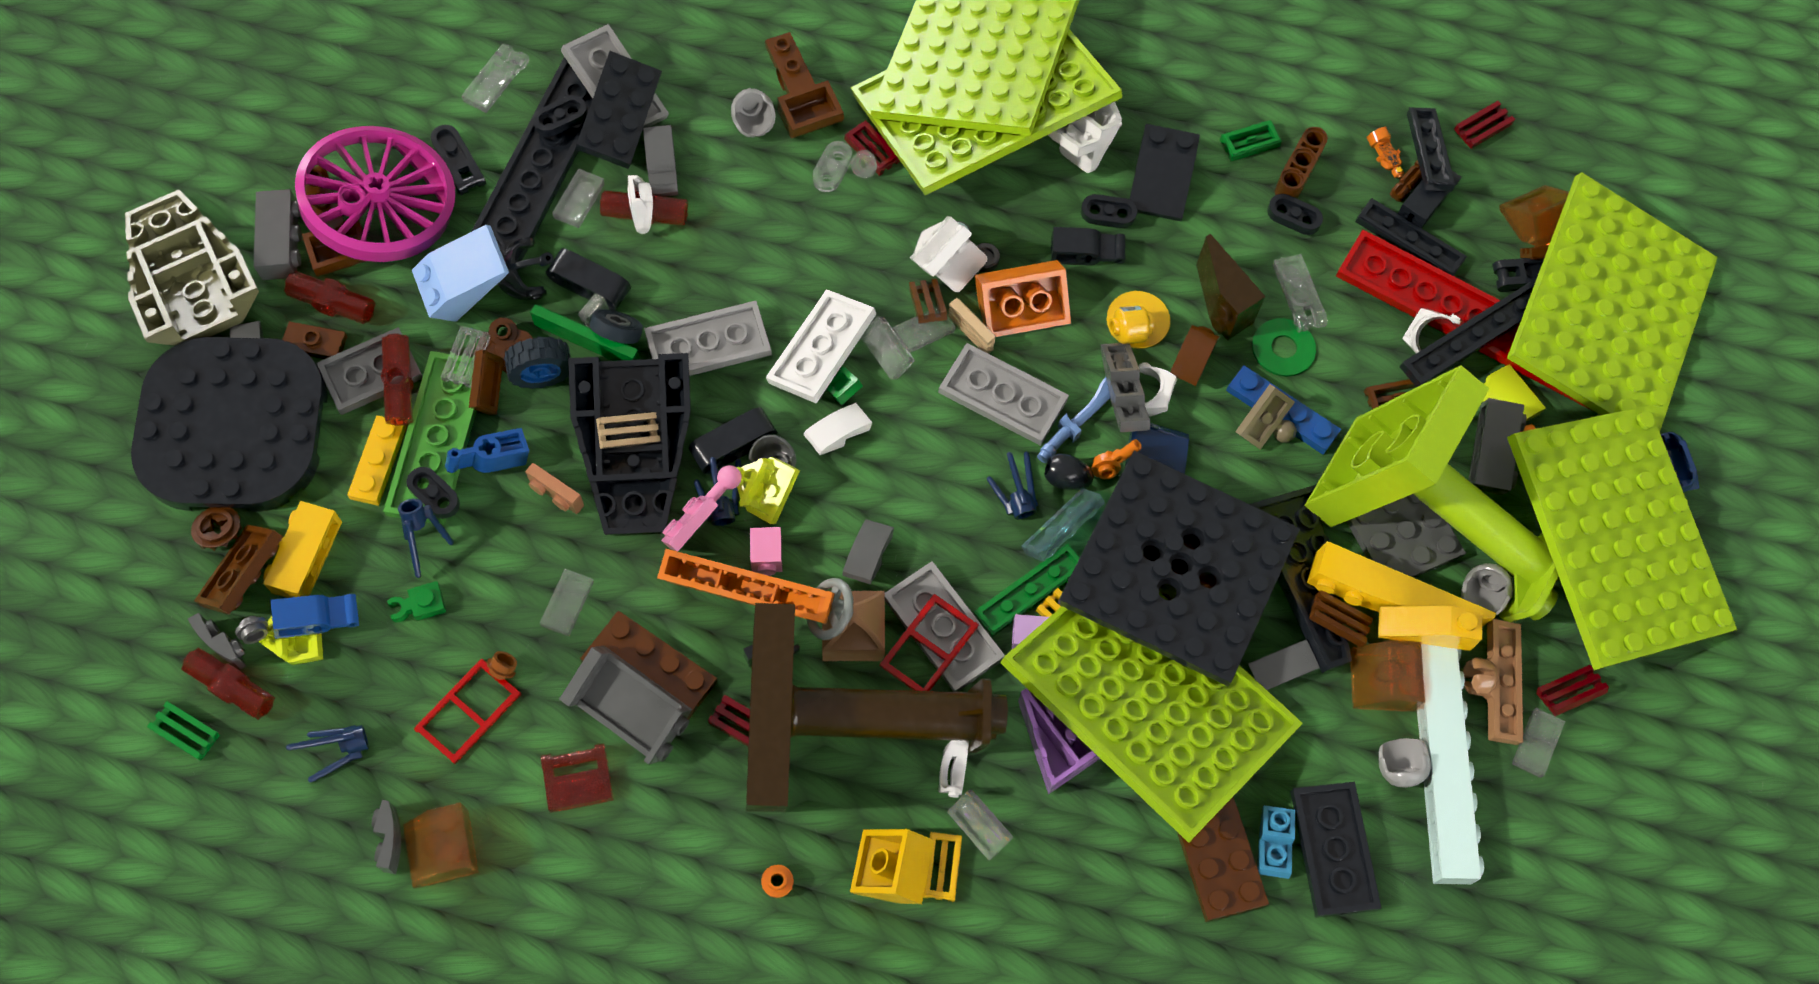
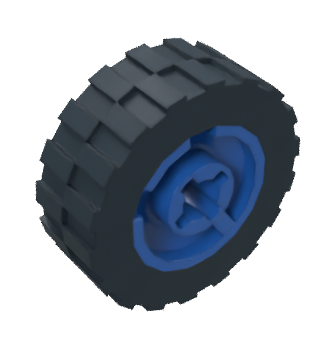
M529 338L525 341L517 342L505 352L504 359L508 380L515 386L529 389L544 388L556 385V383L562 382L565 378L569 377L568 358H571L568 344L559 338Z

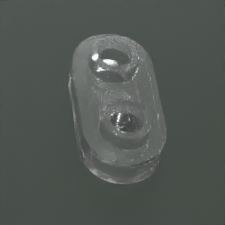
M834 141L826 146L813 170V184L818 190L831 192L840 185L852 162V150L847 143ZM841 157L842 160H835L834 158ZM828 178L831 181H823V179Z

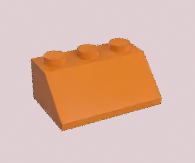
M1058 260L975 275L977 299L982 320L995 337L1071 324L1066 269Z

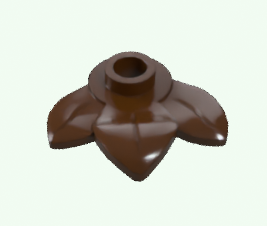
M502 317L491 323L488 331L489 335L480 342L478 350H485L502 357V371L507 373L504 359L505 352L517 342H522L529 338L533 339V337L527 331L519 330L511 319ZM501 327L508 328L505 336L498 335V330Z

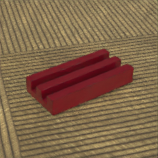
M1499 100L1458 123L1454 128L1455 132L1470 149L1510 127L1516 120L1513 116H1507L1508 111L1506 108H1500L1501 103ZM1492 113H1495L1494 115H1492V116H1490L1489 118L1485 119L1484 121L1478 123L1477 125L1473 126L1472 128L1468 129L1467 131H1464V130L1467 129L1468 127L1474 125L1475 123H1477V122H1479L1480 120L1486 118L1487 116L1491 115ZM1499 119L1502 121L1494 127L1478 135L1477 137L1473 139L1470 138V136L1477 133L1478 131L1483 130Z
M866 120L845 134V141L879 176L884 174L885 169H891L892 164L900 162L885 139ZM862 130L889 156L888 159L863 135Z
M1588 665L1538 687L1536 694L1552 714L1558 716L1608 693L1609 686L1606 682L1602 684L1601 676L1598 673L1594 674L1593 667ZM1591 685L1594 686V688L1589 689V690H1587V691H1585V692H1583V693H1581V694H1578V695H1576V696H1574V697H1572V698H1569V699H1567V700H1565V701H1563V702H1561V703H1558V704H1556V705L1553 703V702H1556V701H1558V700H1560V699H1562V698L1570 697V696H1572V695H1575V694H1577L1578 691H1580V690H1582V689H1585V688H1587V687H1589V686H1591Z
M724 695L721 699L722 702L720 705H717L714 714L708 719V723L744 745L749 746V737L723 723L719 718L723 716L749 732V723L726 710V707H730L750 719V709Z

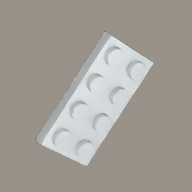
M826 289L766 376L768 383L817 403L876 316L874 307Z

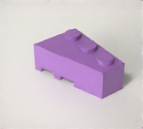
M1027 688L1021 691L1018 703L1049 795L1099 760V757Z

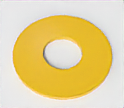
M1130 291L1123 293L1115 298L1109 306L1107 312L1108 328L1109 320L1114 317L1115 311L1118 308L1143 306L1153 316L1154 330L1145 342L1133 343L1130 346L1131 348L1143 349L1160 343L1170 328V314L1165 304L1159 298L1147 292Z

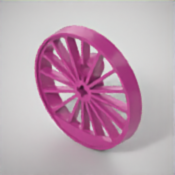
M352 127L324 137L304 155L298 166L295 178V191L299 211L304 223L312 234L334 251L364 261H397L423 252L432 246L446 230L455 203L454 180L441 156L422 140L403 131L387 127ZM358 143L362 145L368 175L362 171L344 148L345 146ZM367 143L387 144L379 173H374ZM394 146L404 158L386 177L384 175L391 147ZM333 151H337L357 177L324 157ZM409 163L416 169V171L395 180ZM315 165H318L345 182L311 175L310 172ZM422 178L427 183V185L407 186ZM309 184L336 190L338 193L306 195L305 185ZM435 194L440 203L409 196ZM338 203L337 207L318 216L310 206ZM408 207L440 213V215L433 223ZM369 209L361 240L345 236L350 228ZM375 209H377L384 243L366 242ZM383 210L406 239L390 242ZM396 212L425 230L414 236ZM341 215L349 217L337 231L326 224V222Z

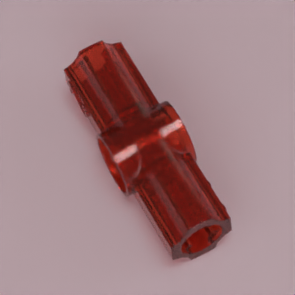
M604 190L600 200L601 216L633 219L628 193ZM638 190L635 192L636 198H640ZM652 193L653 210L651 224L660 222L685 225L688 216V200L654 196Z
M295 271L290 273L285 281L284 292L287 296L311 304L313 308L327 316L334 317L338 314L365 324L370 322L374 315L376 304L373 299L349 291L343 284L334 279L326 278L322 281Z
M398 333L388 334L382 337L383 369L381 371V379L384 383L385 422L389 425L404 426L413 422L411 392L413 380L410 370L409 337ZM404 376L401 382L397 384L391 383L394 377Z
M200 648L190 651L183 660L184 663L181 670L205 685L208 691L227 704L233 703L257 720L266 716L272 709L275 697L249 681L250 678L232 665L228 663L223 664Z

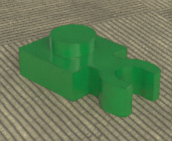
M438 581L407 589L409 598L392 597L387 600L390 608L401 606L400 612L390 615L395 623L405 621L410 614H413L415 620L419 621L446 613Z

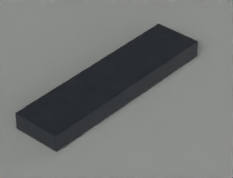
M1409 107L1407 118L1425 190L1453 191L1455 181L1436 109Z
M1373 198L1369 200L1355 221L1388 243L1452 276L1455 275L1467 257Z

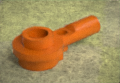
M1134 439L1122 449H1116L1113 452L1107 451L1097 455L1093 459L1091 467L1093 474L1101 479L1113 478L1121 470V463L1130 458L1133 451L1138 452L1142 449L1141 443Z

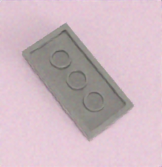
M609 24L573 40L561 48L562 54L592 98L609 51L632 59ZM656 93L654 94L643 128L651 127L668 117L669 113Z
M757 301L644 328L652 359H658V354L688 353L690 376L772 355Z
M968 343L962 349L938 393L1040 446L1069 397L1068 394Z
M931 561L885 592V602L906 629L933 594H936L979 624L978 628L941 675L952 691L958 692L1000 663L1005 655L933 561ZM935 604L915 631L950 654L969 627ZM915 640L936 670H938L944 660Z

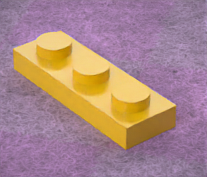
M376 415L347 494L350 500L379 506L407 429L405 421Z

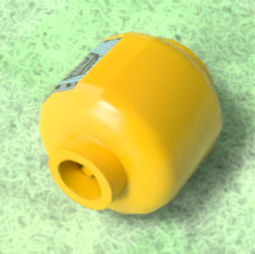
M1143 306L1120 307L1115 311L1114 317L1109 320L1110 333L1112 336L1115 335L1121 344L1145 342L1154 330L1153 316Z

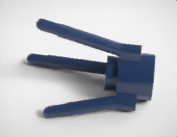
M1008 452L1007 458L1017 489L1016 492L1010 495L1011 500L1008 501L991 476L987 477V481L1004 505L1007 515L1013 514L1016 520H1020L1034 515L1037 512L1036 507L1039 505L1035 497L1029 452H1024L1028 492L1026 489H1023L1013 454Z
M711 457V473L713 484L715 485L718 482V468L715 457ZM737 459L735 462L736 468L741 467L740 459ZM695 479L694 485L699 497L705 496L706 494L700 481ZM737 487L732 491V502L729 501L727 496H721L716 501L718 506L707 518V520H711L712 525L724 526L735 522V516L739 515V492Z
M413 498L400 503L398 512L402 521L404 539L408 540L415 576L420 578V562L414 531L422 529L428 518L449 545H453L454 541L433 514L431 506H423L421 500Z
M363 725L310 731L307 733L308 737L323 738L301 741L286 746V749L291 751L338 742L341 753L348 752L347 756L308 778L310 783L350 761L363 758L361 751L369 749Z

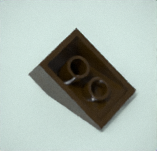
M1209 234L1205 238L1196 266L1211 324L1214 330L1222 334L1228 341L1255 322L1265 295L1217 240Z

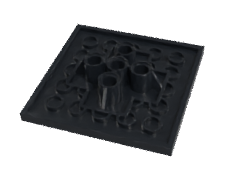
M1133 451L1057 604L1229 687L1300 528L1141 453ZM1183 543L1191 544L1195 549H1189ZM1143 555H1151L1155 561L1147 560ZM1171 568H1178L1182 571L1183 575L1176 574ZM1200 581L1207 582L1211 588L1204 587L1200 584ZM1159 593L1168 594L1171 600L1163 599Z

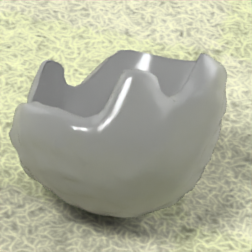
M755 88L742 90L735 96L731 105L732 120L738 131L746 137L763 136L775 124L776 116L773 102L768 95Z
M1484 563L1474 567L1466 575L1461 598L1491 610L1498 615L1506 608L1513 596V583L1509 573L1503 567L1497 564Z
M1400 738L1381 745L1379 749V769L1384 779L1391 785L1404 788L1417 786L1425 781L1431 770V761L1426 744L1419 739Z

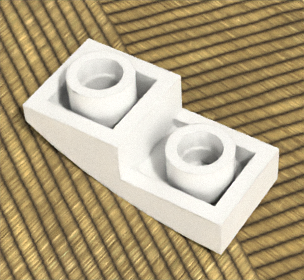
M854 403L821 419L804 432V436L819 455L844 447L847 438L870 431L872 421L857 403Z

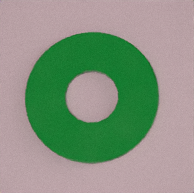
M1277 318L1265 322L1257 329L1252 340V351L1257 362L1265 370L1278 376L1289 377L1301 374L1311 366L1316 355V343L1312 334L1302 324L1291 319ZM1283 336L1290 338L1296 344V353L1289 358L1279 357L1272 350L1274 339Z

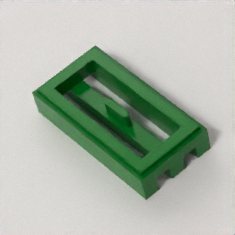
M1271 120L1221 134L1220 137L1221 144L1225 145V152L1229 153L1228 158L1230 162L1280 147L1282 143ZM1269 130L1268 133H1265V134H1262V135H1258V136H1257V135H1254V134H1257V133H1260V132H1264V131ZM1247 137V139L1242 140V141H1238V142H1235V143H1232V142H1231V141H1234V140H1237V139H1241V138Z
M166 701L163 705L165 707L163 711H158L155 715L156 720L153 723L150 722L147 728L201 761L220 734ZM170 714H176L210 737L207 741L170 719ZM163 723H166L201 745V749L196 751L160 727Z

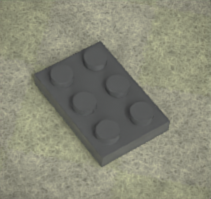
M399 327L316 363L341 415L423 378Z

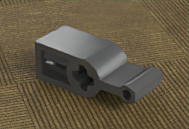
M671 125L643 128L648 179L653 198L679 195Z

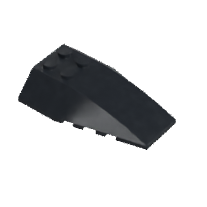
M658 354V359L601 361L599 357L568 358L570 418L575 429L577 442L584 460L604 534L620 535L663 532L668 524L691 415L689 354ZM656 412L657 418L655 422L658 424L659 430H657V435H660V442L600 449L596 419ZM648 420L607 424L604 427L605 429L648 425ZM647 431L606 436V441L649 437L650 433Z

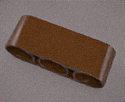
M1309 127L1304 131L1280 175L1275 188V195L1287 194L1298 199L1327 143L1328 136L1322 128Z

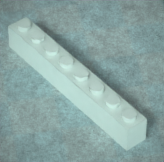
M1411 642L1419 739L1426 744L1431 761L1430 774L1424 781L1433 884L1471 885L1481 879V875L1484 872V862L1478 853L1481 832L1479 825L1475 824L1474 812L1477 810V796L1475 793H1472L1471 785L1474 777V766L1472 762H1469L1468 756L1471 736L1465 727L1468 707L1466 701H1463L1462 698L1465 678L1464 673L1459 669L1461 649Z

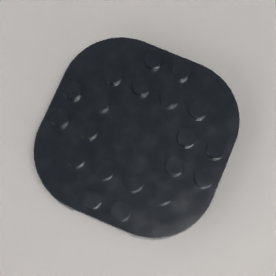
M202 337L184 341L170 348L150 367L141 388L131 448L132 465L138 480L162 503L185 511H192V507L249 508L252 512H262L290 502L288 500L301 488L305 490L309 485L320 461L317 448L323 403H327L328 398L326 383L320 370L304 350L290 342L279 339Z

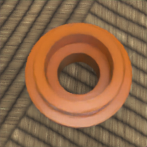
M783 865L770 866L764 871L761 878L764 892L773 898L786 896L790 893L794 884L791 871ZM776 875L784 879L780 886H774L771 883L772 878Z

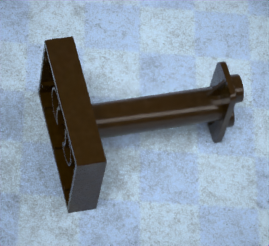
M755 603L746 812H785L788 807L790 738L793 736L969 741L968 753H977L989 746L990 740H996L997 734L1006 733L1008 718L1006 695L992 694L990 679H981L968 692L797 687L793 685L795 604Z

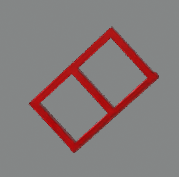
M933 594L879 666L914 691H930L978 628L979 624L936 594ZM935 604L969 627L950 654L915 631ZM909 637H912L944 660L924 688L889 664Z
M482 658L414 727L415 732H419L454 764L468 752L522 695L505 679L500 680L493 677L489 672L490 668L487 667L485 660ZM481 668L511 693L486 721L455 696ZM450 700L480 726L455 754L424 729Z

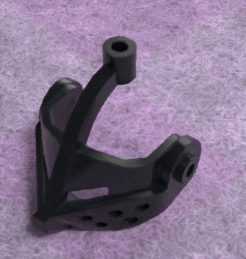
M520 238L501 252L509 273L497 285L506 294L516 299L537 300L547 295V290L543 286H526L517 272V269L538 264L545 267L553 262V255L546 252L538 258L515 263L516 251L534 247V238Z

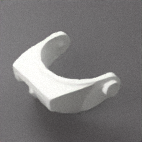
M638 175L628 176L630 209L636 231L640 234H645L651 227L653 210L652 190L650 183L644 182Z
M1421 308L1402 339L1415 353L1421 351L1419 335L1422 328L1428 322L1435 319H1448L1452 323L1460 325L1461 321L1459 320L1461 318L1454 314L1450 317L1437 311Z
M1145 362L1139 364L1141 373L1153 376L1161 383L1157 395L1145 403L1148 415L1153 416L1166 412L1177 381L1176 376Z
M951 740L945 747L940 767L938 792L948 793V796L958 798L959 795L962 796L969 741ZM951 759H954L950 773V785H948V768Z

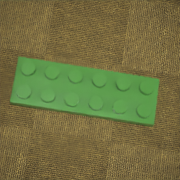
M430 351L383 510L386 516L400 518L398 512L400 503L415 498L409 491L406 481L410 472L418 467L432 469L455 491L460 469L454 473H449L446 470L445 463L447 452L450 449L457 448L460 450L467 448L477 410L469 408L475 358ZM428 482L422 483V484L420 485V488H421V489L427 488L428 485H429V483H428ZM443 502L440 508H446L450 502ZM437 518L442 525H445L446 519Z

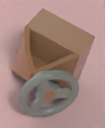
M830 578L816 587L817 589L827 591L832 588L828 592L835 593L827 623H822V629L818 626L817 622L807 620L811 633L815 637L822 639L823 661H882L885 655V591H851L849 585L839 578Z

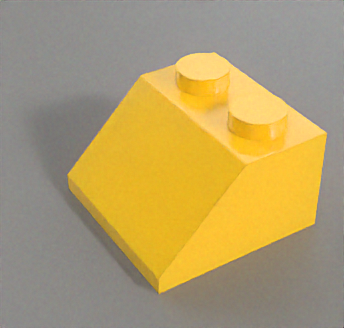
M863 829L850 893L894 903L922 904L935 840L909 829Z

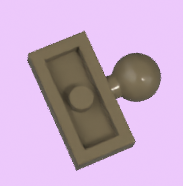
M1269 384L1235 432L1260 450L1272 433L1279 442L1287 443L1292 441L1297 433L1296 426L1290 420L1282 419L1295 401Z

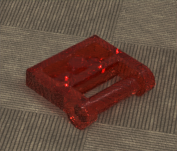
M604 743L596 744L592 749L552 756L551 753L541 755L547 804L550 813L614 800ZM597 760L598 769L555 777V768Z

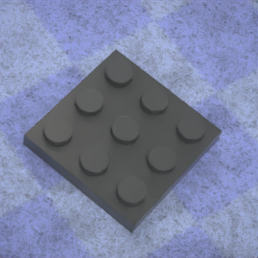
M1413 494L1346 521L1366 558L1413 578L1460 559L1466 554L1449 523Z

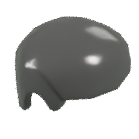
M775 434L762 436L754 442L749 452L751 463L761 458L775 457L795 467L797 462L793 447L785 439Z

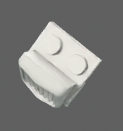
M1113 102L1048 134V136L1060 144L1059 150L1063 156L1084 172L1090 173L1096 170L1118 129L1122 126V118L1116 103Z
M950 216L921 232L914 254L910 257L927 274L933 277L936 275L954 292H960L987 262V256L968 239L972 233Z

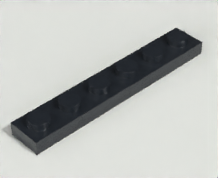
M1532 280L1402 362L1400 365L1401 370L1418 387L1443 374L1520 325L1535 281Z

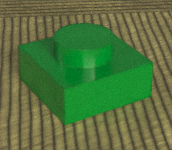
M842 366L826 388V391L838 403L843 405L863 385L856 376Z

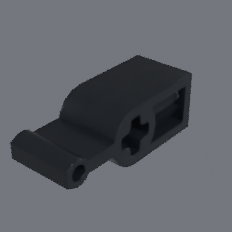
M1452 171L1456 186L1462 177ZM1422 180L1402 204L1398 214L1423 228L1451 191L1425 190Z
M1053 227L1051 261L1058 260L1064 265L1085 266L1095 265L1100 261L1115 262L1117 264L1125 263V235L1101 234L1098 230L1091 228Z

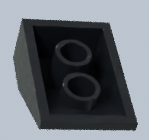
M1151 124L1145 125L1129 200L1135 203L1137 213L1182 221L1200 134Z

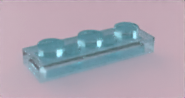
M1087 489L1078 491L1021 546L1025 554L1043 562L1053 556L1056 550L1067 539L1071 538L1076 533V530L1088 519L1092 518L1097 510L1105 504L1102 496Z

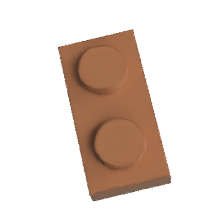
M532 463L525 471L530 481L528 484L530 488L539 495L543 496L546 493L552 497V502L561 510L566 512L569 509L578 514L584 507L579 493L536 464Z

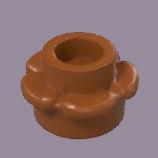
M497 651L492 659L489 658L487 660V667L490 668L489 672L493 677L503 680L515 676L514 671L517 666V660L511 654Z

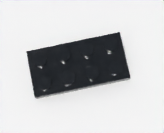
M609 51L575 149L629 169L662 71Z
M1355 781L1293 788L1290 793L1295 810L1315 918L1371 912L1382 909Z

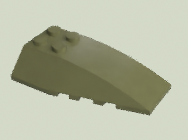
M179 189L125 213L126 241L129 244V250L126 252L130 272H127L130 284L128 300L147 342L175 346L187 340L214 336L244 321L259 292L240 250L235 245H232L221 231H218L206 216L204 217L199 209Z

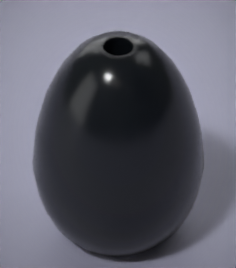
M1055 454L1048 459L1044 472L1046 480L1051 485L1064 490L1085 489L1092 484L1094 478L1093 471L1085 462L1069 454Z

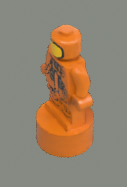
M1381 127L1370 133L1366 139L1371 148H1375L1379 156L1376 160L1381 163V166L1388 171L1392 170L1391 173L1394 178L1400 179L1404 174L1400 166L1402 165L1399 155L1400 150H1394L1390 143L1391 135L1386 127Z

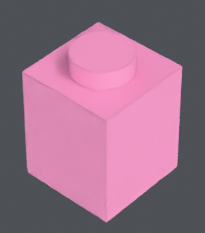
M781 527L750 528V560L753 572L768 576L774 575L776 572H782Z

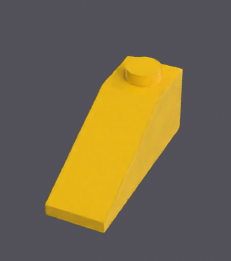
M1458 606L1380 607L1378 638L1471 651L1482 640L1483 610Z

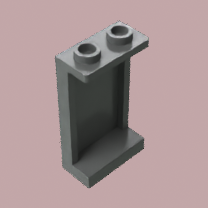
M604 645L590 649L559 698L567 706L577 705L646 756L644 762L649 765L659 761L663 762L669 756L673 749L671 742L676 735H681L690 722L688 716L692 711L690 707Z

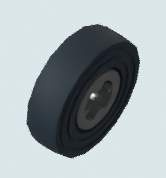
M595 310L590 321V328L593 332L614 342L635 344L640 340L643 325L638 320L615 310Z

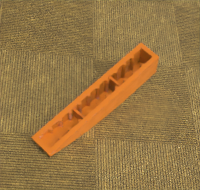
M669 549L665 550L657 576L658 579L675 585L755 606V603L795 604V617L823 624L827 623L835 593Z

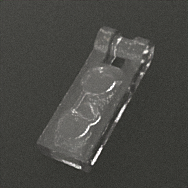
M505 43L502 44L462 94L463 101L487 113L517 73L527 66L529 56L521 51L517 53L513 51V47Z
M1302 254L1276 259L1273 263V268L1293 315L1297 332L1308 331L1309 327L1313 326L1316 328L1326 327L1327 316ZM1310 309L1312 315L1306 316L1305 310Z

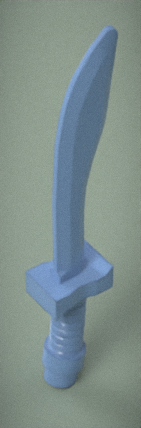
M1106 377L1100 383L1092 400L1071 420L1068 418L1067 413L1060 419L1058 424L1060 430L1048 443L1043 445L1040 453L1037 455L1041 462L1047 463L1048 459L1056 454V450L1068 437L1074 443L1082 431L1079 427L1110 399Z

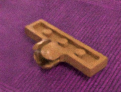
M1493 619L1487 623V659L1475 657L1466 662L1463 668L1464 677L1473 680L1472 682L1465 681L1464 689L1469 694L1483 696L1487 700L1488 740L1518 745L1523 743L1521 624Z

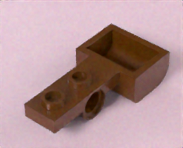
M788 32L765 40V47L776 68L780 86L783 91H787L786 95L777 97L780 117L789 136L793 139L842 122L844 120V112L829 81L818 84L814 83L791 33Z
M320 166L314 167L310 172L311 175L330 179L328 171ZM309 184L305 185L306 195L335 193L331 189ZM338 203L310 206L318 216L337 207ZM344 215L330 220L326 224L337 231L345 223ZM359 220L350 228L345 236L361 240L364 229ZM312 232L302 234L312 268L317 277L366 262L334 251L317 239Z

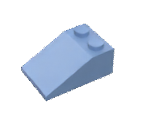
M484 225L428 253L412 269L429 317L457 322L509 273L490 225Z

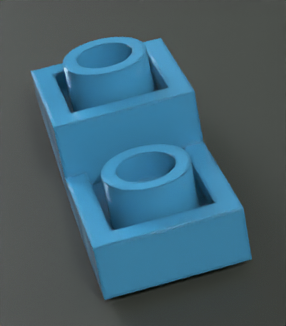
M1263 806L1257 860L1259 875L1290 878L1292 874V843L1295 840V810Z

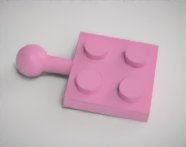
M732 465L722 467L717 475L718 482L705 496L693 497L682 509L685 514L679 521L674 519L666 526L662 532L665 537L661 541L670 549L678 552L718 506L716 501L727 489L730 490L739 486L742 479L739 469Z

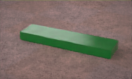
M535 304L530 311L536 327L612 361L640 360L636 348L603 338L593 332L591 328L538 304Z
M1069 543L976 609L973 615L991 638L1013 623L1015 614L1024 615L1048 596L1052 595L1054 590L1060 589L1067 584L1080 559L1079 555Z

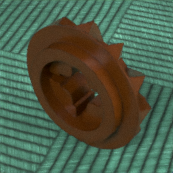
M209 508L200 513L194 520L191 527L192 538L202 549L210 548L215 551L219 546L228 547V542L232 539H237V532L242 529L241 518L232 508ZM214 522L221 527L220 534L214 532Z

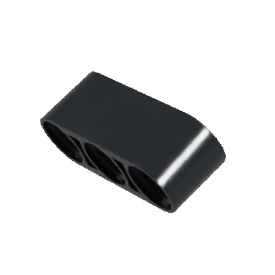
M565 248L560 249L553 262L545 271L548 278L554 283L609 310L616 311L631 289L630 283L622 276Z
M757 407L695 439L688 449L704 474H710L711 457H715L719 470L749 454L754 442L762 436L777 435L778 432L763 408Z

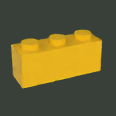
M300 501L297 509L293 510L289 517V527L285 536L279 542V548L273 563L268 565L264 572L263 584L272 594L286 598L310 596L342 524V520L334 510Z

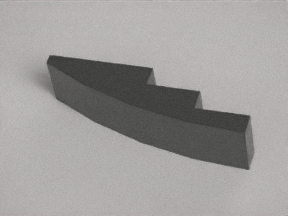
M1101 344L1105 376L1120 432L1150 430V418L1145 408V394L1139 380L1140 369L1130 344Z

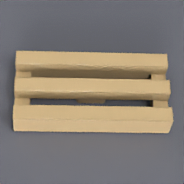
M956 298L949 303L950 313L948 317L980 350L988 354L993 351L995 335L960 299Z
M656 412L596 419L600 449L660 442V435H657L659 428L655 422L657 418ZM648 420V425L605 429L604 427L607 424ZM647 431L650 433L649 437L606 441V436Z

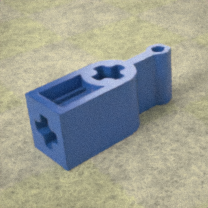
M522 428L480 436L475 440L474 446L470 448L450 449L447 452L445 463L447 472L454 473L458 469L473 466L479 472L489 473L526 465L529 448Z
M356 594L336 597L310 595L271 600L275 639L320 634L332 628L359 626Z

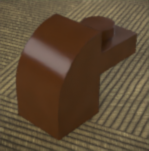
M1192 325L1170 373L1196 386L1220 336L1215 335L1207 327Z

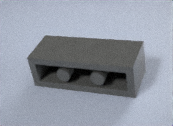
M291 189L256 192L254 268L262 280L297 278V267L301 266L298 242L302 240V232L298 224V217L302 216L299 211L298 202Z
M1488 398L1480 405L1469 481L1483 492L1504 495L1516 485L1518 477L1517 471H1514L1516 461L1507 437L1514 433L1522 432L1525 428L1527 417L1526 414H1523V404Z

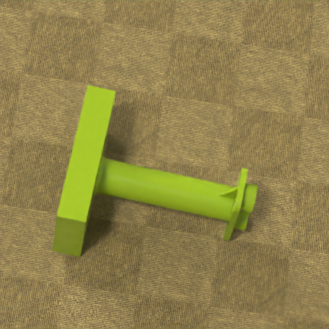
M1460 365L1356 417L1304 506L1319 516L1327 525L1333 527L1413 494L1514 576L1513 596L1506 608L1499 613L1501 619L1507 622L1530 617L1532 620H1539L1548 614L1558 600V593L1553 589V586L1559 576L1543 533L1538 537L1448 464L1489 388Z

